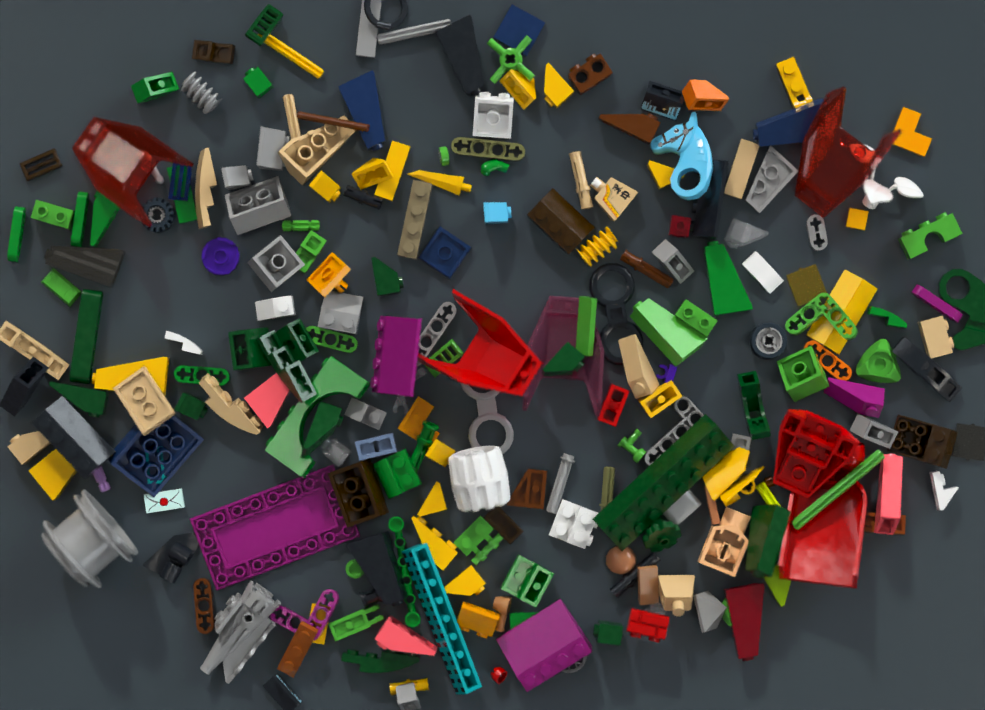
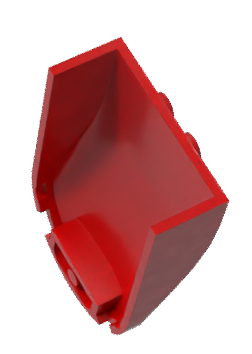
M839 469L808 499L792 491L790 492L787 510L791 511L782 541L779 579L857 589L867 511V496L863 485L857 481L799 530H796L791 524L794 518L849 474L848 471Z

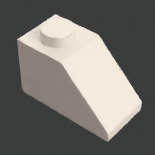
M293 296L277 297L255 302L258 321L296 315Z

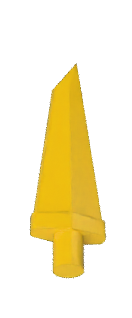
M421 170L407 174L459 196L461 190L470 193L472 185L463 183L464 177Z

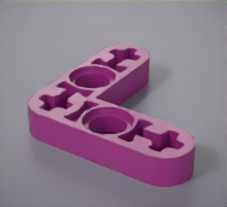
M333 589L323 591L309 619L281 605L275 611L281 609V614L284 616H288L290 613L291 615L287 621L282 617L277 619L275 611L270 615V618L275 623L294 633L297 629L291 626L293 618L296 617L313 627L315 623L311 622L314 620L316 623L322 624L321 627L316 626L318 632L314 640H317L322 635L339 602V594ZM331 593H333L332 597L334 598V601H330L327 605L328 607H331L330 610L324 606H320L321 603L326 604L328 600L326 598V594L330 595ZM320 609L326 612V618L322 621L316 617V613Z

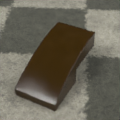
M194 40L192 59L233 65L235 45Z

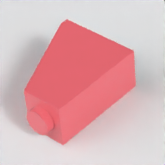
M275 373L244 399L264 425L270 428L277 418L290 390L279 375Z

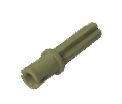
M604 467L601 504H599L601 510L613 500L614 467Z

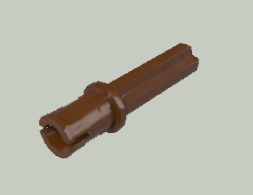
M627 250L624 251L620 260L633 267L634 271H640L666 288L671 286L673 282L672 277L642 260V257L639 258Z

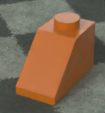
M689 80L682 90L688 110L721 111L729 101V97L706 80Z

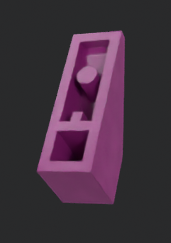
M828 377L829 387L824 389L825 394L861 415L880 417L884 406V388Z

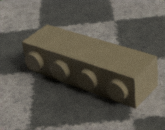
M413 180L397 254L400 257L417 260L433 186L432 183Z

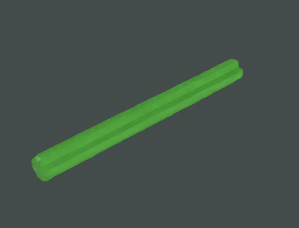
M876 450L794 518L791 521L792 526L796 530L802 528L885 458L880 450Z

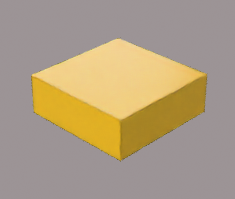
M849 208L845 227L864 231L869 211Z

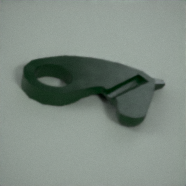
M952 269L942 275L938 283V294L944 302L969 315L964 329L954 335L952 339L956 349L966 350L985 344V284L966 270ZM959 276L967 281L968 293L964 298L953 299L948 295L946 284L951 277Z

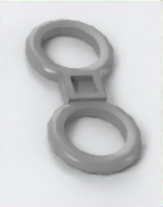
M461 383L464 392L477 402L478 417L472 421L468 433L471 447H480L476 439L478 426L484 421L496 420L504 426L506 431V439L503 445L499 447L503 455L510 449L514 431L508 419L497 413L495 397L500 392L491 390L487 393H478L469 385Z

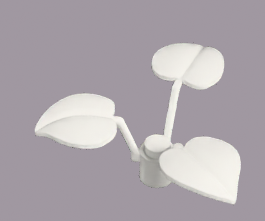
M864 144L849 145L852 154L857 160L872 165L870 179L865 180L863 183L866 194L862 200L864 206L869 209H876L878 203L891 201L893 198L891 191L893 189H897L905 197L923 198L924 195L920 188L907 178H895V184L889 189L873 181L876 163L881 161L880 155L873 148Z

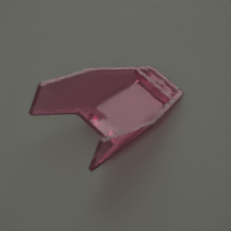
M549 296L527 344L542 362V365L524 393L523 411H527L540 380L543 378L584 381L595 415L600 416L604 348L596 323L593 356H585L583 361L585 365L579 372L574 371L572 375L543 376L541 374L542 369L567 341L576 348L579 298Z

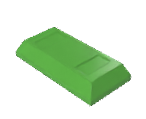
M54 268L41 281L43 285L69 307L82 294L76 286Z

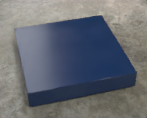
M512 4L493 38L515 49L527 35L532 41L521 53L527 57L545 22Z
M439 226L418 258L451 279L471 247Z

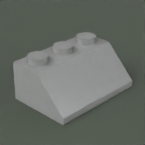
M279 176L225 195L229 218L237 235L291 216L289 204Z

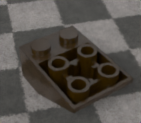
M898 414L894 425V430L898 431L891 448H887V451L947 469L958 432Z

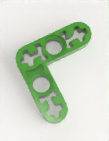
M828 293L818 294L791 316L785 324L788 333L796 336L824 315L844 339L852 340L858 333L855 324ZM821 299H828V304L833 308L828 311L824 304L820 306L822 303ZM808 309H812L815 312L814 317L811 319L804 317V313ZM838 311L842 314L839 321L831 319L833 312ZM799 316H801V318L806 322V324L800 322L797 325L798 330H790L792 328L791 323L794 322L795 324H797L799 321H801L798 318ZM843 322L846 324L848 328L853 327L851 329V335H849L848 333L844 335L846 331L841 326Z

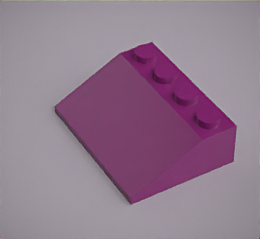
M380 316L377 322L378 338L375 341L376 358L373 359L374 377L371 378L370 382L372 392L413 397L422 319Z
M561 599L496 639L515 675L527 692L592 652L591 643Z

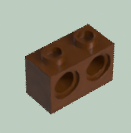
M595 53L585 59V64L582 66L577 64L569 70L571 73L568 74V78L580 96L613 74L601 53L597 56ZM600 63L603 70L595 72L592 69V65ZM578 74H585L587 80L584 83H579L576 80Z

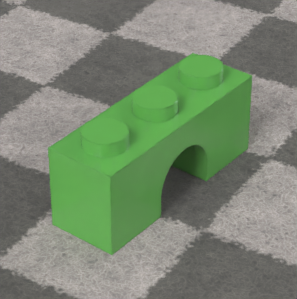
M944 212L936 216L937 220L932 223L928 220L919 224L920 229L914 232L912 229L901 233L902 237L898 241L907 259L928 251L925 245V237L928 233L937 234L942 243L963 234L953 213L947 215Z

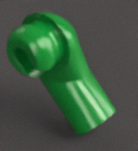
M497 159L489 160L482 164L481 174L489 176L494 170L507 173L509 164Z

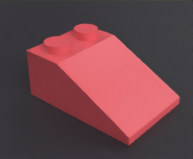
M391 615L388 616L375 637V640H377L376 644L385 650L389 648L395 651L432 656L435 655L437 650L436 645Z

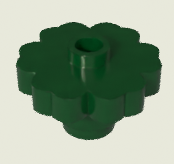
M659 517L646 530L647 534L642 539L646 549H650L651 552H660L664 548H671L678 542L677 539L681 537V530L678 524H674L673 521H665Z

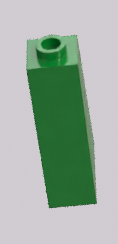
M718 241L707 242V246L703 247L713 316L752 310V304L724 244H719Z

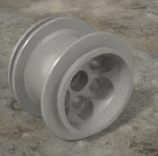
M83 490L81 492L82 497L74 495V500L79 508L61 524L55 527L49 521H43L47 533L44 532L42 538L58 561L80 584L87 588L92 583L97 588H101L102 584L97 574L119 555L126 561L132 562L131 554L136 556L138 550L110 513L89 492Z

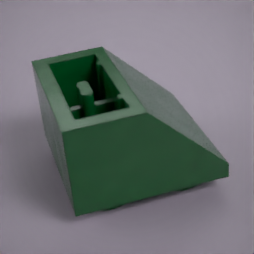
M268 327L228 332L233 370L272 366L256 340L269 333Z

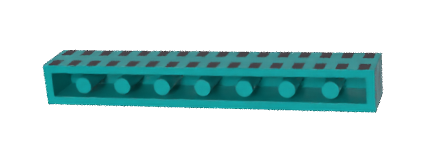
M417 544L401 551L456 695L468 694L482 687L428 544Z

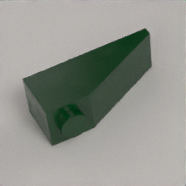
M50 381L49 385L82 411L88 412V416L99 418L100 414L105 415L109 392Z
M320 401L305 441L301 458L307 457L333 435L336 427L340 428L343 417L340 416L342 408Z

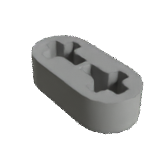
M814 214L807 219L806 227L810 247L815 251H820L827 246L828 240L824 219L820 215ZM813 218H816V221H820V224L817 226V232H815V227L810 225ZM816 234L819 235L820 240L824 241L820 248L813 243L817 239Z

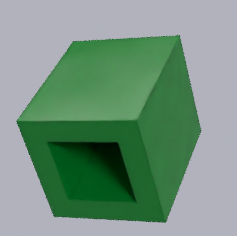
M252 67L245 73L246 77L243 79L258 98H261L273 88V85L259 67L256 69Z

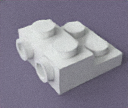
M480 92L479 95H475L473 136L511 139L514 98L510 97V94L500 93L499 96H491L489 92Z
M562 499L549 535L583 549L586 548V545L590 547L594 537L590 534L593 528L597 529L598 527L593 518L598 512Z

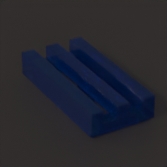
M173 161L168 199L188 201L193 163ZM177 166H180L177 195L174 196ZM185 166L188 167L184 197H181Z

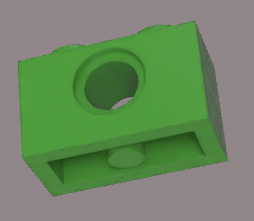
M36 200L31 218L71 230L75 211Z
M686 299L674 314L706 337L718 321Z

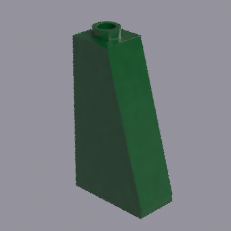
M777 504L753 506L745 570L751 572L752 576L758 579L772 577L791 511Z

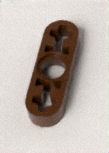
M199 578L193 585L196 626L200 633L208 634L215 627L212 585L207 578ZM201 581L208 586V588L204 589V594H209V598L201 597L198 599V595H202L201 589L197 587V585L201 584ZM206 600L210 606L207 611L200 610V601ZM210 613V616L206 618L207 623H211V626L205 630L204 627H201V624L204 622V616L200 618L199 614L206 615Z

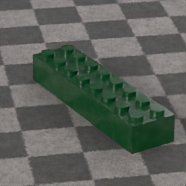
M705 414L601 510L593 520L623 551L735 446Z

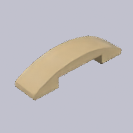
M5 321L0 328V340L14 348L29 360L35 357L49 367L47 373L57 380L61 378L70 365L10 322Z

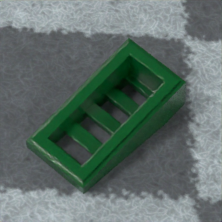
M267 4L245 33V36L261 46L279 25L283 13ZM255 30L256 32H258L259 34H261L262 37H260L259 35H257V34L254 33L253 31Z

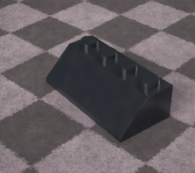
M712 160L713 173L709 187L697 199V202L693 201L692 213H695L694 221L691 220L689 232H692L691 237L715 240L718 236L729 161Z
M64 396L47 407L31 422L84 479L89 478L116 452Z

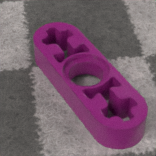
M916 284L911 292L917 298L956 323L963 316L961 312Z

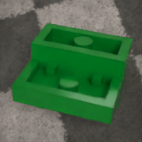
M406 449L372 464L388 499L422 484Z
M518 554L500 588L520 600L537 607L554 573Z

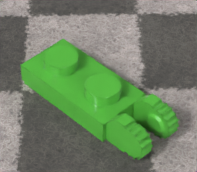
M379 604L365 610L363 608L328 623L335 642L384 620L383 615L376 616L371 620H368L366 615L380 608Z

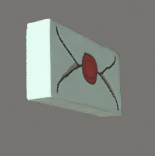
M182 488L162 491L155 497H152L150 494H144L146 513L185 507Z

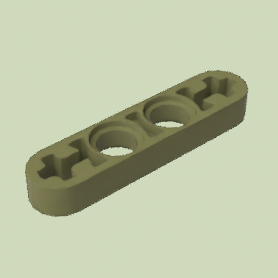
M457 137L451 143V149L457 155L508 161H520L525 156V148L518 143ZM458 141H462L463 145H468V141L472 142L470 145L471 153H467L468 148H462L461 151H457V147H454V144H458ZM476 143L484 145L482 153L474 152L473 146ZM495 145H500L503 148V153L499 156L494 155L492 152V148ZM506 146H510L509 150H515V147H519V151H522V154H519L516 158L513 153H508L509 157H505Z

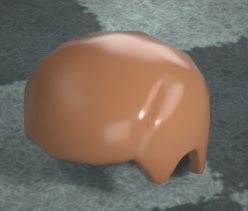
M615 546L606 555L607 567L616 574L629 573L637 563L636 555L629 547L621 551L618 546Z

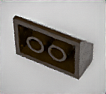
M555 189L547 193L527 214V217L568 255L595 228Z
M370 458L328 473L347 528L389 513Z

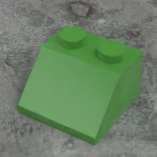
M812 346L777 361L786 391L794 402L829 387L825 372Z

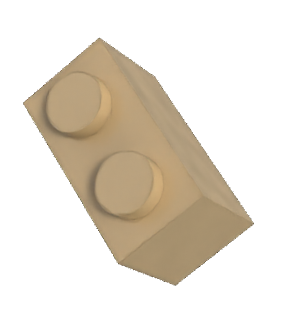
M943 316L917 322L927 356L932 359L953 353L954 343L952 338L948 337L947 330H949L947 320L943 319Z

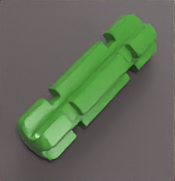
M308 220L282 222L283 231H309V229L318 231L320 229V222L318 220H311V222Z

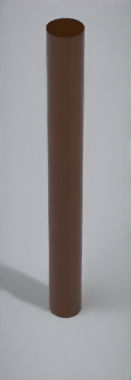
M301 111L297 112V119L368 132L370 128L369 124Z

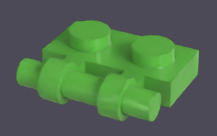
M480 515L453 543L466 556L473 551L476 556L471 561L477 566L487 558L486 556L493 549L499 546L503 537L498 533L492 538L489 534L494 528ZM485 539L488 544L480 550L477 546Z

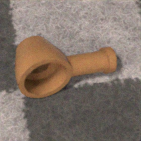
M497 596L494 599L493 609L500 613L495 628L498 632L505 631V622L511 608L512 597Z

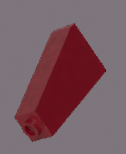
M763 582L724 589L736 655L742 661L753 660V656L758 655L764 597Z

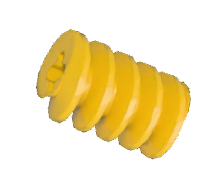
M607 226L605 227L606 234L599 231L600 238L595 235L592 236L593 242L587 240V247L581 244V251L577 250L584 262L590 267L592 266L591 260L598 262V255L602 258L605 257L603 251L611 253L610 246L617 249L616 242L618 240Z

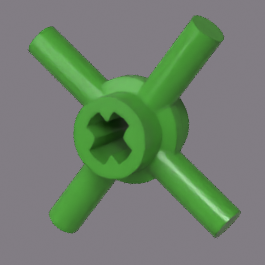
M526 35L515 49H504L492 38L487 42V45L500 55L499 61L501 66L490 78L493 83L496 84L503 74L511 69L518 70L530 81L535 77L522 64L521 53L532 41L530 37ZM515 55V63L510 62L507 64V56L512 57Z

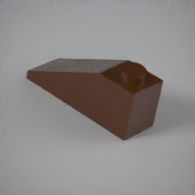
M650 113L647 115L600 114L598 118L599 121L649 145L661 123L657 121L658 117Z

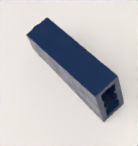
M372 70L338 87L354 121L369 124L368 132L360 130L359 132L368 151L372 149L374 152L383 148L382 144L386 142L376 78Z
M823 98L817 99L756 123V129L753 130V140L757 141L759 146L828 140L825 100Z

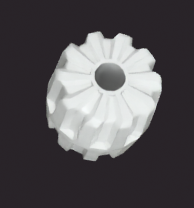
M498 446L469 448L449 456L451 486L459 510L463 512L471 510L478 512L482 508L489 510L510 501L508 473L501 449Z

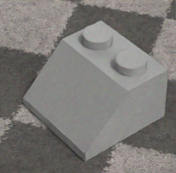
M261 127L257 166L260 169L283 171L285 165L278 152L290 141V136H287L286 131Z
M281 235L247 262L271 292L305 265Z
M331 291L323 299L318 327L357 335L364 297Z

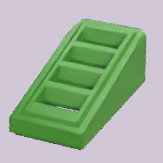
M451 339L428 359L437 360L436 357L439 355L443 362L453 364L464 355V352ZM449 346H451L453 350L457 353L455 357L448 350ZM443 351H445V352L448 354V356L451 358V360H450L449 362H448V360L443 356V354H442ZM425 365L434 378L440 374V372Z

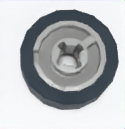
M763 323L757 326L751 333L750 347L760 358H776L786 349L787 335L777 324ZM765 338H771L772 343L770 345L765 344Z

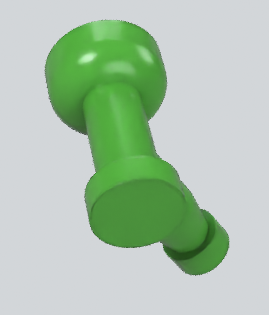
M635 429L628 439L624 436L618 444L620 448L622 446L633 455V461L636 463L646 453L644 449L638 450L633 446L638 436L642 434L638 429Z

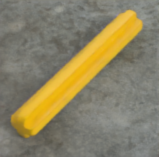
M271 34L265 40V44L317 79L323 75V69Z

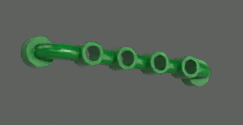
M394 516L389 520L388 526L390 530L395 532L396 539L394 544L398 550V565L401 567L402 578H410V583H404L407 594L414 598L413 602H408L407 599H404L408 607L405 622L409 627H416L419 625L421 617L415 608L416 596L413 594L411 585L413 580L407 565L400 563V559L404 558L401 551L405 550L406 539L402 533L404 521L401 517ZM398 539H402L404 541V544L402 546H399L397 544Z

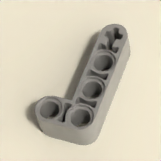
M682 396L673 403L674 410L682 419L645 453L644 461L648 466L653 463V461H648L650 459L649 454L655 455L658 452L655 450L657 446L664 453L665 450L662 448L663 441L670 440L673 445L679 439L676 434V430L679 427H684L687 432L694 425L690 421L693 414H698L700 419L704 416L687 397ZM682 399L687 402V408L683 411L677 407L678 401Z

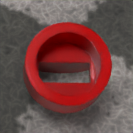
M501 667L493 668L494 672H491V678L497 684L502 683L506 679L508 672Z

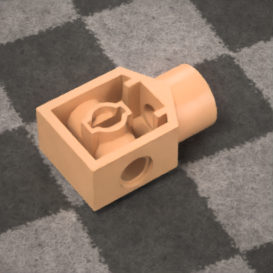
M726 507L719 525L711 526L698 562L735 577L748 546L749 540L744 534L751 517Z

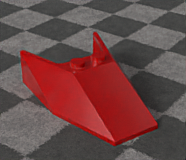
M453 289L452 295L454 300L477 325L478 332L460 361L456 364L428 359L418 353L417 361L462 384L523 396L540 369L542 362L501 316Z

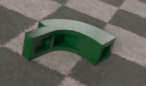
M757 372L737 374L744 417L752 440L771 437V431L763 407Z

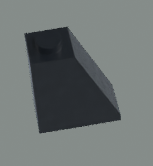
M32 357L13 377L0 403V407L15 417L26 405L49 367L35 357Z

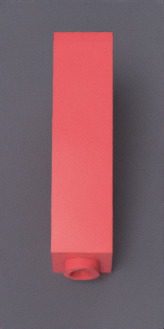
M884 454L885 458L880 462L874 533L893 535L900 520L903 457L896 454Z

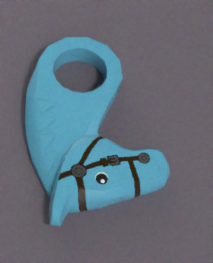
M692 112L688 122L675 125L667 132L652 139L650 143V148L656 155L672 152L680 156L670 178L671 187L679 198L689 201L700 198L707 191L713 173L712 153L709 143L698 127L696 112ZM694 171L700 174V182L696 188L692 190L680 188V179L685 173Z

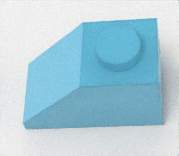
M507 202L484 203L485 225L508 223V218H512L511 206L507 207Z

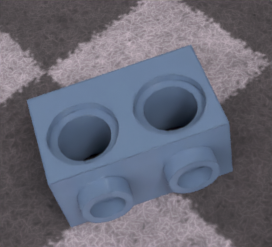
M393 433L355 442L359 461L397 452Z

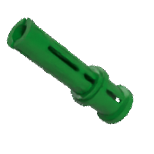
M423 421L421 433L416 437L417 445L411 456L416 472L420 468L427 448L433 444L432 439L435 432L439 430V426L430 421Z

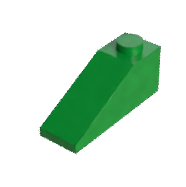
M106 186L99 188L94 195L96 199L93 205L90 245L96 248L126 198Z

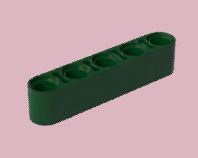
M82 290L70 370V382L90 384L103 291Z

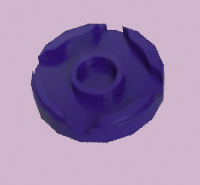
M218 237L205 244L201 258L203 265L209 272L214 275L223 276L230 274L236 269L239 264L240 253L234 242L227 238Z

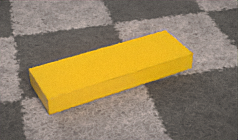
M392 140L386 163L394 177L378 183L375 196L393 201L411 146Z

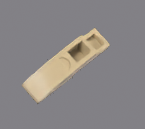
M209 373L202 377L199 384L209 395L206 403L214 412L239 429L256 435L260 433L263 428L262 422L258 416H254L245 401H241L239 398L232 401L230 394L227 391H223L219 386L218 380L214 376H210Z

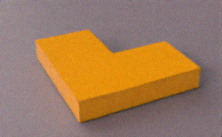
M902 107L889 143L925 157L932 138L914 132L921 113Z
M418 396L398 426V429L414 440H417L416 437L420 435L423 428L422 423L427 419L434 406ZM437 431L435 432L434 437L432 439L433 442L440 434Z

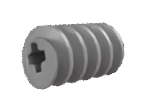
M194 71L182 83L181 91L183 93L187 92L186 96L188 98L193 97V103L199 102L197 107L199 109L204 107L203 113L207 114L215 109L223 98L217 100L218 93L211 95L213 88L211 87L206 90L205 88L208 83L200 84L202 77L195 79L194 77L197 72Z

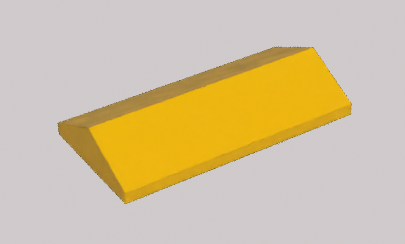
M844 269L830 296L856 326L875 295L877 288L863 278ZM827 299L826 302L824 303V305L827 307V309H828V311H829V310H830L831 308H833V307H831V306L828 304V302H827L828 299ZM838 311L833 312L831 315L833 321H839L842 317V314ZM824 315L811 325L806 334L809 338L819 342L838 355L847 342ZM843 322V324H841V326H842V327L845 329V331H846V332L844 333V335L847 334V333H848L849 335H851V334H852L851 329H852L853 327L848 328V327L846 326V324Z

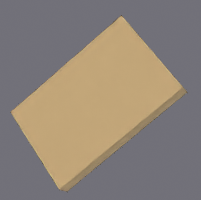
M145 366L113 388L144 436L176 414Z

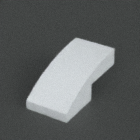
M756 251L742 263L745 269L769 294L784 281Z
M166 331L165 339L182 342L183 351L203 354V350L191 340L179 334Z

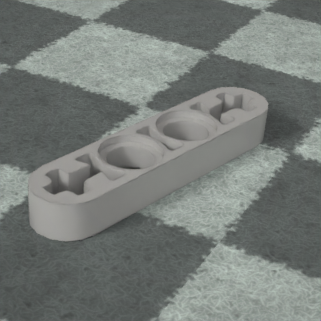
M443 303L420 335L419 347L427 351L425 355L421 352V355L428 356L455 317L456 307L453 303ZM450 305L452 306L453 314H447L445 319H448V322L445 323L437 315L440 314L442 316L445 312L443 307H449ZM434 321L442 323L443 328L441 331L435 332L432 330V323ZM423 337L431 338L432 344L430 347L425 348L421 345Z

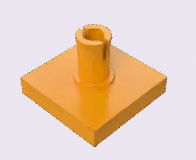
M331 252L306 280L324 297L333 288L339 293H343L344 290L340 285L347 289L348 284L342 279L351 269Z

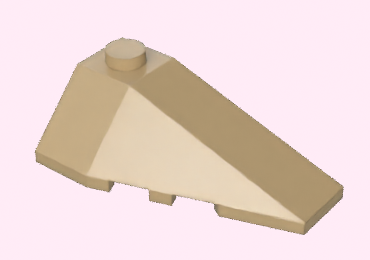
M342 116V117L338 118V119L348 120L345 116ZM325 124L318 129L308 131L300 137L297 136L291 139L278 154L288 172L303 186L357 130Z

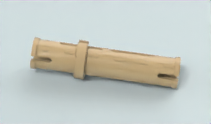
M581 151L569 153L577 187L575 190L579 195L581 210L592 208L591 188L588 186Z

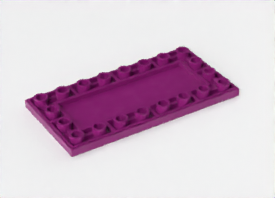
M334 465L309 473L306 478L298 477L190 519L216 590L223 589L360 536L357 525L347 528L328 476V473L335 471Z

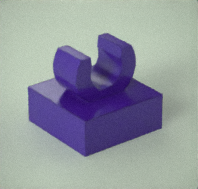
M669 364L668 368L666 365H659L660 368L665 370V373L662 376L656 374V377L664 379L663 383L673 381L677 367Z

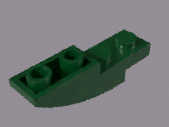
M387 648L382 650L381 657H377V653L366 652V655L358 654L359 651L347 649V652L342 653L341 660L343 662L360 664L359 672L383 673L409 667L419 662L420 656L417 653H399Z

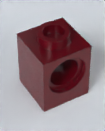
M672 215L668 236L688 238L691 218Z

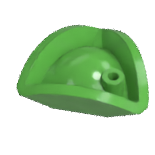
M886 339L876 341L862 355L856 366V374L859 377L879 383H895L901 379L895 354L891 352L892 348Z

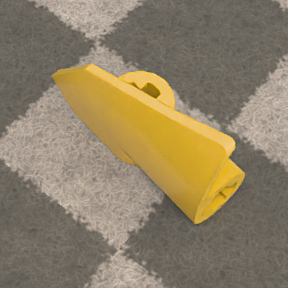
M738 447L730 451L702 477L713 501H716L745 472L750 455L749 450Z
M764 465L741 477L719 496L725 507L741 499L738 494L739 491L745 495L754 492L756 488L754 479L765 468ZM751 482L752 485H749L751 487L749 490L744 488Z

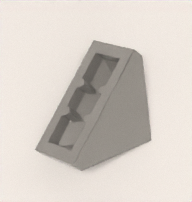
M709 591L693 595L701 632L704 633L716 629L727 607Z

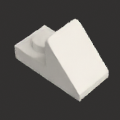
M940 471L929 472L936 509L944 510L959 487L943 489L945 485L944 475L940 474Z

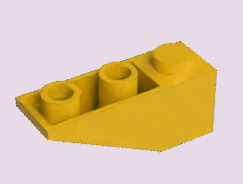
M413 516L412 521L422 544H428L435 565L444 570L457 555L458 551L455 550L457 546L450 540L444 541L441 538L443 534L436 528L431 530L427 527L426 524L428 522L424 518Z

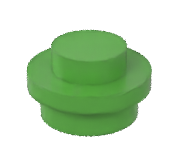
M356 559L350 560L347 563L346 573L349 577L356 579L364 574Z

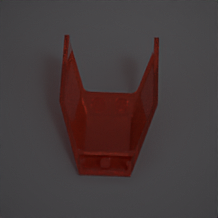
M844 86L826 94L803 139L795 196L823 218L865 183L902 133V130L898 129L883 136L879 146L875 150H871L844 130L841 126L847 89Z
M93 117L72 147L96 190L148 227H151L152 223L138 201L137 193L160 161L189 167L194 165V163L140 126Z

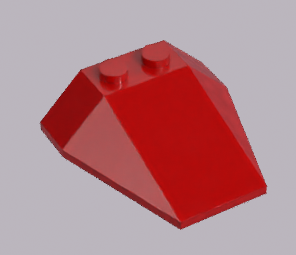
M788 409L780 425L773 483L808 499L851 459L859 441L843 426L808 410Z

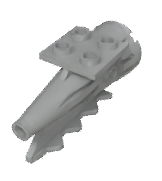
M250 581L242 596L239 592L235 596L232 595L226 602L228 606L224 611L220 610L215 616V632L219 636L203 665L200 667L204 673L209 675L223 661L225 682L229 684L242 670L247 660L253 656L257 647L266 639L268 633L276 626L275 622L268 617L281 603L278 599L274 601L272 599L274 595L260 584L256 583L254 585L253 581Z

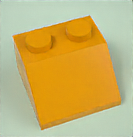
M463 601L457 622L460 630L469 632L471 629L476 631V635L480 637H492L500 613Z

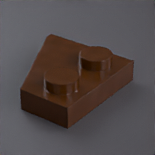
M528 469L512 493L507 506L543 509L547 471Z

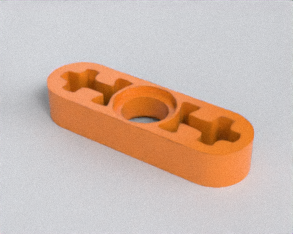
M812 340L805 343L803 349L815 344L816 351L819 353L822 350L824 351L818 360L826 372L835 379L844 381L850 379L852 370L846 363L817 341ZM826 355L831 356L833 359V363L829 367L822 363V359ZM837 362L840 363L837 366L838 368L847 369L846 377H839L840 372L836 369H834L833 372L831 371V369L835 367Z

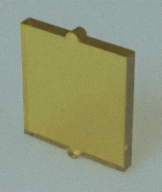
M816 264L806 268H799L798 271L786 275L798 306L810 302L820 293H827Z

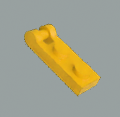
M791 57L777 63V70L793 108L812 102L813 99L809 94L795 58ZM803 95L804 100L799 102L797 97Z

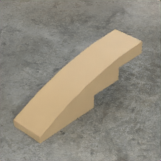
M209 148L200 151L196 170L195 205L199 229L207 228L211 225L207 208L214 205L210 188L217 185Z

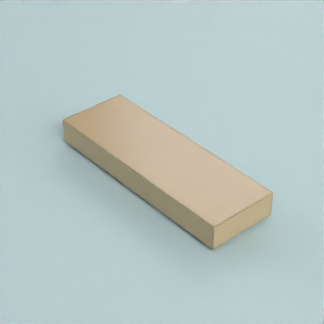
M741 139L724 194L742 199L759 149L758 144Z

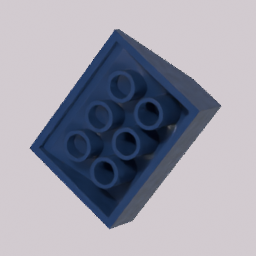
M175 414L146 436L141 433L135 424L114 448L116 452L108 460L111 465L152 497H155L204 439ZM146 453H149L148 462H146ZM161 453H163V461L160 460ZM150 467V475H147V469ZM163 474L166 476L160 484L156 483L158 480H162ZM147 478L153 482L151 484H148Z

